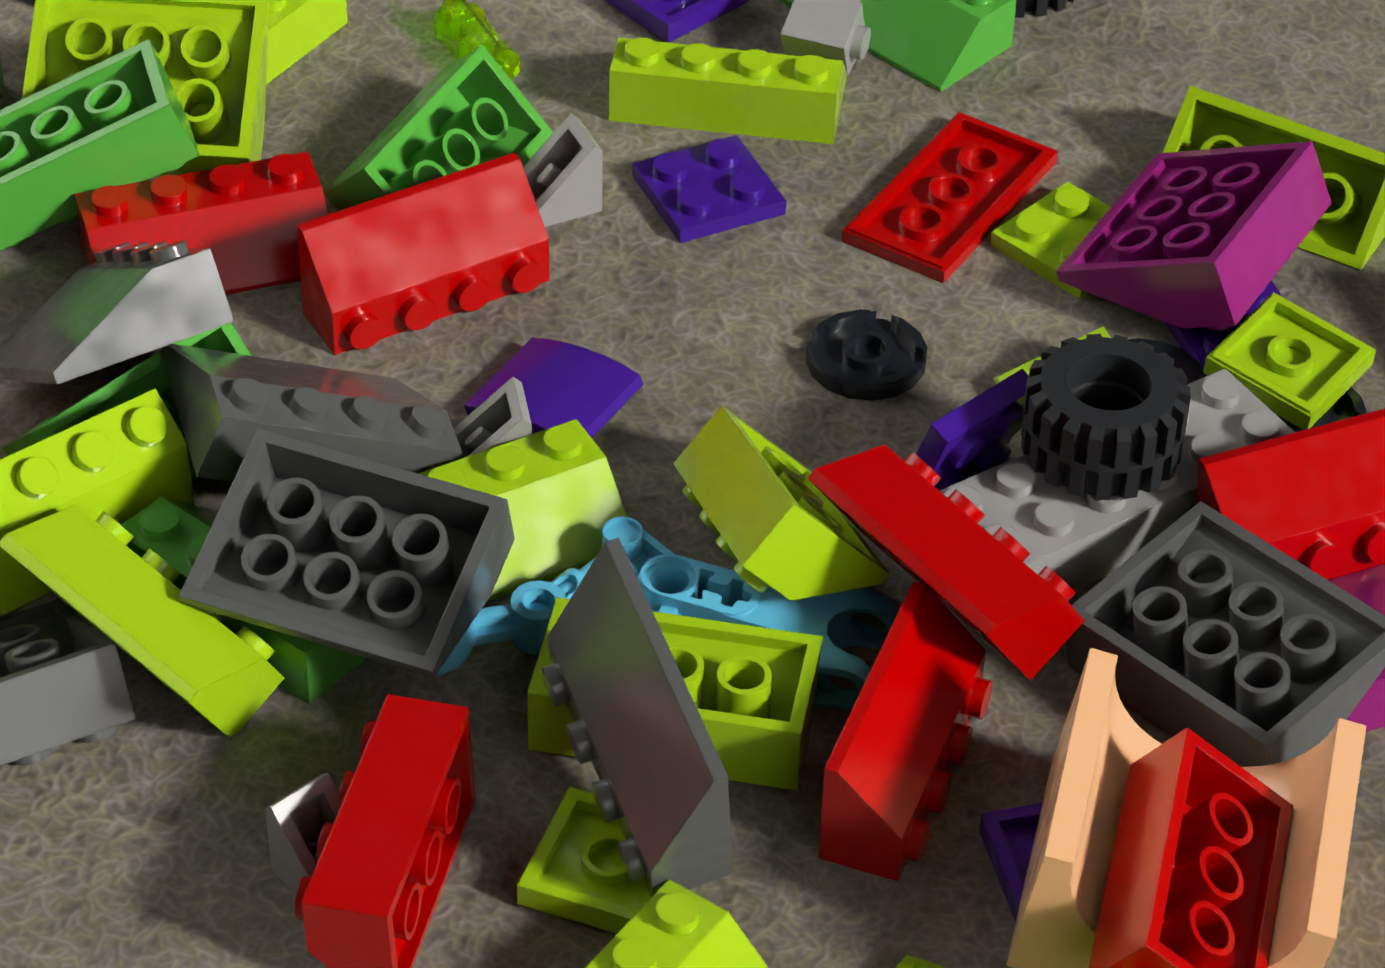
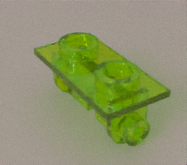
M443 0L441 7L435 13L432 29L436 37L443 42L453 57L458 60L483 44L510 79L515 78L520 71V56L514 49L509 48L504 41L497 40L499 34L485 18L483 9L477 4L466 2V0Z

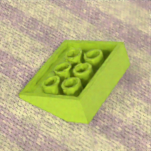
M35 0L22 99L150 39L187 116L200 155L187 161L179 169L162 173L158 177L208 170L225 164L236 165L261 160L265 123L269 0Z

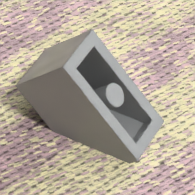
M794 0L781 31L785 55H817L824 59L843 60L847 76L853 68L856 59L863 60L865 58L871 39V29L865 26L860 0Z

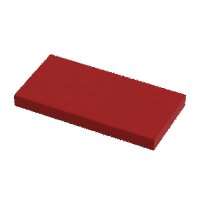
M958 112L842 230V242L944 283L1056 164L1058 151Z

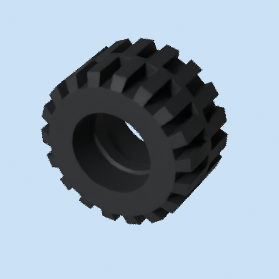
M1088 334L1086 339L1082 340L1075 337L1062 340L1061 348L1050 346L1041 353V360H1034L1030 367L1029 377L1027 378L1021 447L1023 455L1029 456L1028 464L1035 473H1045V481L1054 487L1063 485L1068 488V493L1080 497L1084 493L1096 495V500H1110V496L1118 495L1123 499L1137 497L1139 490L1150 493L1160 488L1161 480H1170L1176 473V467L1181 462L1191 398L1190 387L1186 386L1187 376L1183 369L1175 368V360L1166 353L1154 352L1153 345L1143 341L1139 343L1128 341L1126 336L1114 335V338L1102 337L1101 334Z

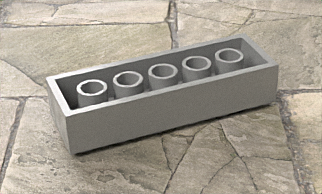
M1223 369L1186 385L1190 387L1191 398L1181 462L1177 464L1176 473L1171 479L1161 480L1160 488L1150 493L1139 490L1137 497L1123 499L1118 495L1110 496V500H1096V495L1085 493L1082 497L1068 493V488L1063 485L1054 487L1046 482L1045 473H1035L1028 464L1029 456L1021 455L939 491L948 498L957 489L985 515L978 523L991 535L1000 527L1003 528L1030 553L1023 563L1036 574L1045 566L1049 567L1075 591L1111 574L1197 504L1199 458L1295 432L1228 370Z

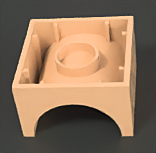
M1090 648L1052 759L1006 966L1013 968H1089L1129 767L1161 745V743L1149 736L1137 725L1121 702L1115 681V667L1118 655ZM1338 718L1334 728L1327 737L1309 751L1295 758L1275 764L1242 767L1293 805L1267 968H1324L1337 939L1366 725Z

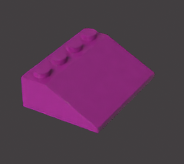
M1313 142L1158 153L1057 269L1056 273L1059 282L1180 328L1207 327L1211 331H1222L1236 326L1332 203Z

